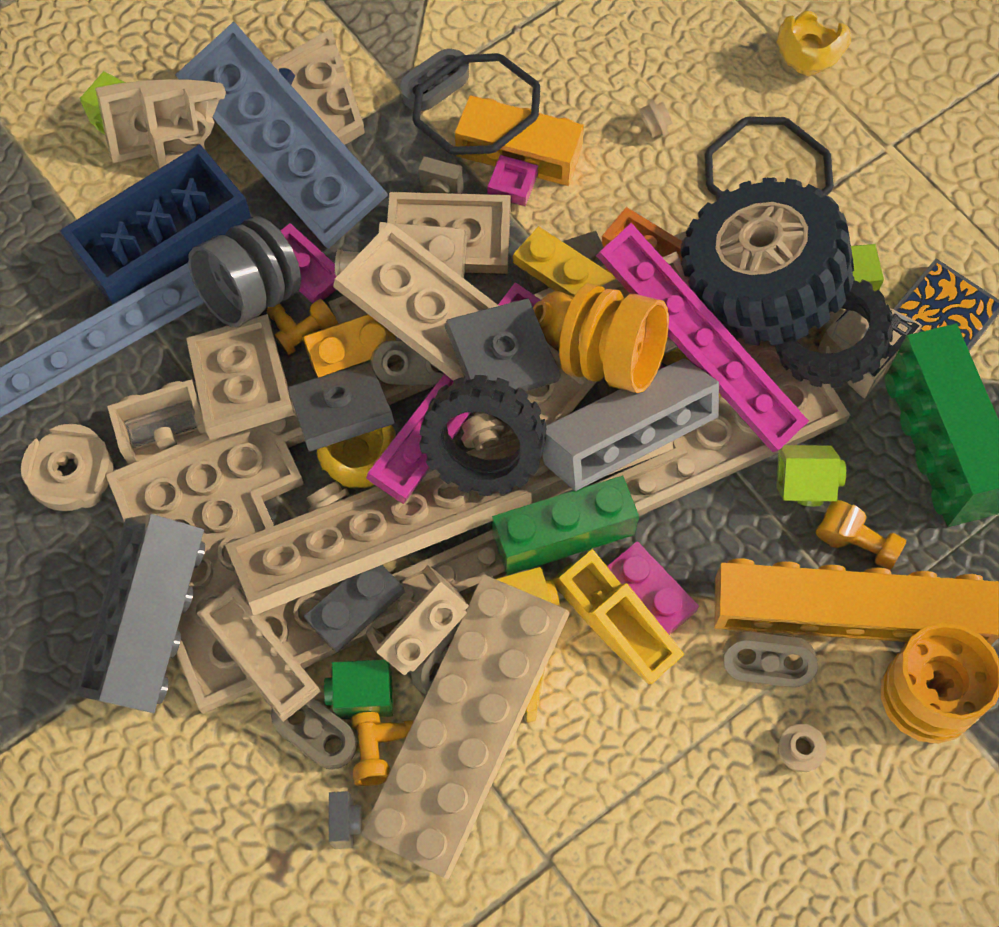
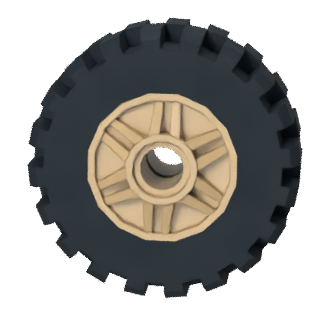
M775 177L763 178V182L751 184V180L740 183L738 189L732 192L726 189L716 196L717 201L713 204L707 202L697 213L699 219H693L688 226L680 251L684 276L689 278L688 284L690 289L737 341L739 338H743L744 343L748 345L760 346L761 341H770V345L784 344L783 339L795 336L796 340L809 334L808 330L815 326L819 329L830 320L829 313H837L846 301L845 295L851 291L854 281L852 273L854 271V263L846 218L839 211V205L831 197L824 196L822 190L810 184L802 187V183L799 180L786 178L785 182H777Z

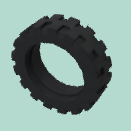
M854 279L851 291L845 295L846 301L841 307L842 309L857 312L867 319L869 323L865 336L853 347L837 353L822 354L806 349L797 342L795 336L783 339L784 344L775 345L782 366L786 371L790 369L795 379L801 382L803 379H806L810 385L815 387H822V384H830L831 388L842 387L843 382L852 381L853 384L864 379V374L867 372L874 373L880 367V360L882 358L886 359L889 355V342L893 341L889 305H886L885 297L879 290H873L871 283L863 279L861 282Z
M475 375L474 379L471 380L461 377L455 379L452 386L449 387L446 384L441 387L436 397L432 398L419 433L422 436L419 443L422 454H427L426 463L432 471L436 469L440 473L439 478L448 485L453 482L458 485V490L470 493V490L479 491L480 496H491L492 492L498 491L500 495L512 492L513 487L516 485L519 488L524 486L529 481L530 474L534 476L537 472L546 443L545 433L547 430L545 419H540V407L535 401L531 403L527 399V392L520 387L515 390L508 386L509 381L497 378L496 381L488 380L486 375ZM465 412H483L496 416L513 429L519 438L520 448L513 455L503 459L485 460L469 455L452 440L448 433L447 422L451 418Z

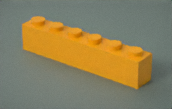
M737 558L731 559L727 563H721L715 577L714 629L908 642L912 636L924 627L944 622L963 625L982 635L990 645L999 638V581H984L982 576L976 574H963L955 578L937 577L936 573L930 571H916L909 575L891 574V571L885 568H870L863 572L846 571L845 567L840 565H823L818 569L800 568V565L795 562H777L773 566L755 565V562L749 559Z

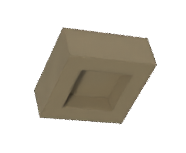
M423 156L418 169L422 193L462 194V166Z

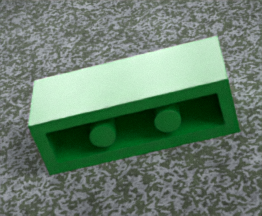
M622 475L583 487L576 492L571 491L492 516L493 537L508 576L634 536L639 514Z

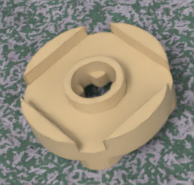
M77 424L58 425L49 429L51 434L44 436L40 441L36 438L26 449L21 463L22 478L33 497L44 506L58 511H72L81 507L91 508L95 506L109 485L106 474L113 472V459L105 442L90 428ZM68 459H74L77 469L70 475L63 476L62 472L57 470L59 465L64 466L68 463Z

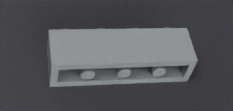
M682 358L658 370L651 385L644 392L635 393L620 389L547 425L545 433L546 443L543 450L544 465L576 492L718 418L719 382L686 358Z

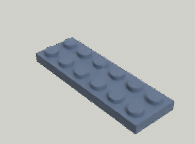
M234 21L175 74L179 80H199L223 84L226 95L224 99L219 100L212 118L328 249L388 196L382 186Z

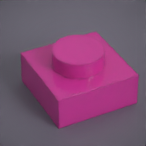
M500 155L487 186V195H511V203L526 206L538 176V165Z

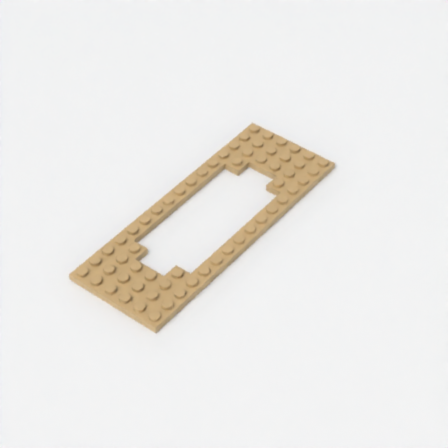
M686 231L674 236L683 241L686 237ZM548 288L534 295L542 299L548 293L554 292V290ZM743 338L738 339L740 345L809 420L785 445H797L847 422L850 414L830 384H822V387H815L810 385L806 379H803L802 382L792 376L791 370L788 369L786 371L782 366L775 345H770V341H761L760 346L745 344ZM802 338L797 340L798 343L808 349ZM397 354L391 355L387 360V366L391 371L398 370L402 365L401 357ZM431 363L433 371H441ZM378 379L388 405L435 386L394 385ZM721 396L719 398L718 418L674 440L673 450L658 455L603 481L623 475L637 512L641 516L771 457L779 451L772 452ZM294 405L295 415L213 440L209 439L206 432L106 474L124 522L125 518L154 514L204 529L201 540L205 542L204 556L200 565L193 569L189 586L193 587L192 601L188 610L181 614L177 631L181 633L177 655L202 714L257 690L202 622L197 612L232 585H235L246 598L225 544L274 526L264 502L304 485L288 449L305 441ZM493 530L392 574L404 587L405 593L339 652L369 639L366 631L371 626L380 633L396 627L403 619L398 611L399 602L404 598H410L418 603L434 585L422 572L427 565L455 587L461 596L475 591L483 574L494 579L506 577L507 574L493 537ZM345 580L259 613L260 617L302 668H306L336 654L306 622L304 615Z

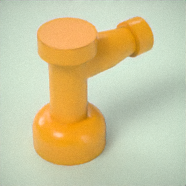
M322 299L317 300L310 306V316L298 324L285 313V309L280 303L274 307H268V316L275 321L280 330L274 336L288 356L296 351L294 347L303 341L302 336L339 324Z
M377 712L358 713L351 718L352 728L358 731L361 761L353 768V783L358 786L383 784L386 782L391 769L388 762L380 759L378 743L395 741L402 738L406 740L414 721L380 723V716Z

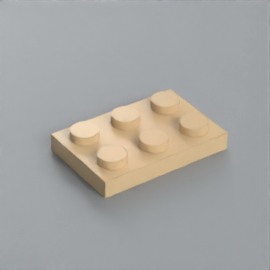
M389 193L387 223L465 229L467 231L464 273L508 274L511 195Z
M268 314L255 317L239 327L225 326L186 338L204 426L210 440L295 415Z

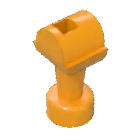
M840 500L831 501L824 514L822 523L816 529V535L822 541L829 544L830 547L839 548L851 543L877 554L875 563L891 570L898 560L907 539L893 532L884 538L864 525L867 517L859 507Z

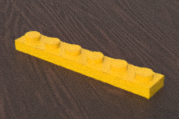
M539 226L513 254V263L554 291H560L573 297L585 284L602 286L616 279L613 274ZM677 348L664 354L661 362L668 366L682 358L689 359Z

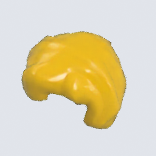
M803 11L795 19L794 16H787L779 27L776 43L786 64L797 73L810 77L834 66L851 44L849 27L844 23H838L836 32L835 29L827 28L817 21V15L812 11Z
M392 425L317 449V457L322 470L327 471L331 478L346 487L367 488L373 486L374 484L366 479L367 474L394 440L396 431Z

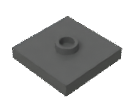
M529 298L447 319L444 327L463 375L467 380L474 379L475 375H486L488 380L496 381L497 378L509 381L508 386L515 390L520 387L524 391L556 383L561 377Z
M371 361L288 387L309 451L394 424L392 412L378 378L372 370Z

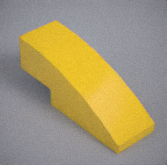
M593 549L581 553L552 578L556 588L585 622L648 685L654 683L685 655L627 583L621 584Z

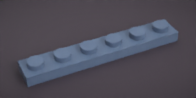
M189 263L0 367V418L204 303L192 281Z

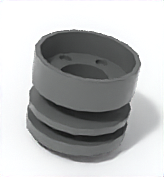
M260 216L244 220L240 225L229 228L225 235H216L193 247L189 253L188 266L199 296L208 309L221 322L230 327H239L259 316L266 307L278 305L282 300H287L294 296L300 289L301 273L292 247L277 227Z

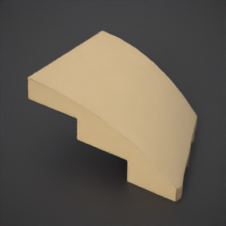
M162 79L119 83L95 88L112 162L117 163L152 154L158 169L199 144L205 149L204 142L211 134L214 126L212 117L219 100L224 99L226 95L223 84L199 80Z

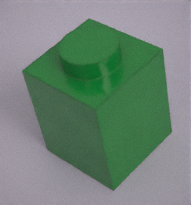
M385 659L332 662V677L324 679L325 705L333 706L335 715L340 719H351L352 716L363 712H377L380 717L393 716V686L390 663Z

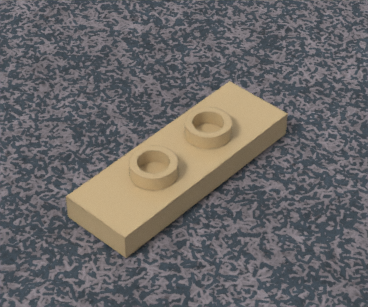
M232 585L197 612L202 622L283 722L321 692L319 687L260 615H253L247 599L235 585Z

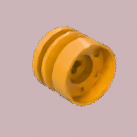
M585 284L572 299L564 318L559 347L562 370L566 375L585 377L592 382L600 381L605 377L609 386L635 393L644 392L651 385L658 372L668 338L669 315L668 307L664 300L638 294H629L624 299L620 290H605L603 286Z
M942 622L924 627L908 640L901 649V652L888 665L881 679V701L887 716L901 732L918 741L939 744L957 739L996 704L999 698V658L995 649L982 635L963 625Z

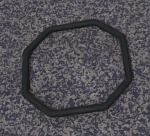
M502 54L460 55L417 87L415 90L412 121L417 128L449 154H491L497 152L537 120L539 116L540 84ZM499 61L533 87L531 115L492 145L453 147L420 120L423 92L461 63Z
M786 117L742 118L709 146L704 154L706 187L713 195L717 196L723 191L714 185L712 154L747 124L785 125L823 156L826 184L822 189L823 195H828L834 187L832 159L829 150Z

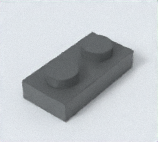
M383 565L347 578L305 614L304 618L335 653H338L405 593V590L401 583Z

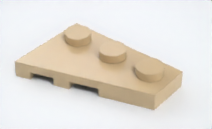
M332 28L271 62L278 71L279 68H287L295 74L291 86L344 145L365 133L364 124L349 84Z

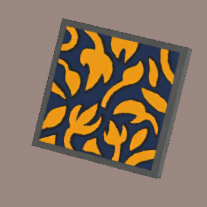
M936 258L895 306L894 310L920 323L922 327L919 332L957 323L970 352L999 316V299Z

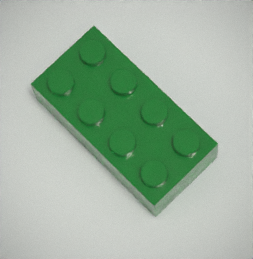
M957 323L909 334L904 339L885 375V386L889 396L896 399L901 411V427L907 436H911L916 448L915 458L917 467L923 475H927L932 488L931 499L933 506L938 514L943 515L947 527L998 515L999 419Z

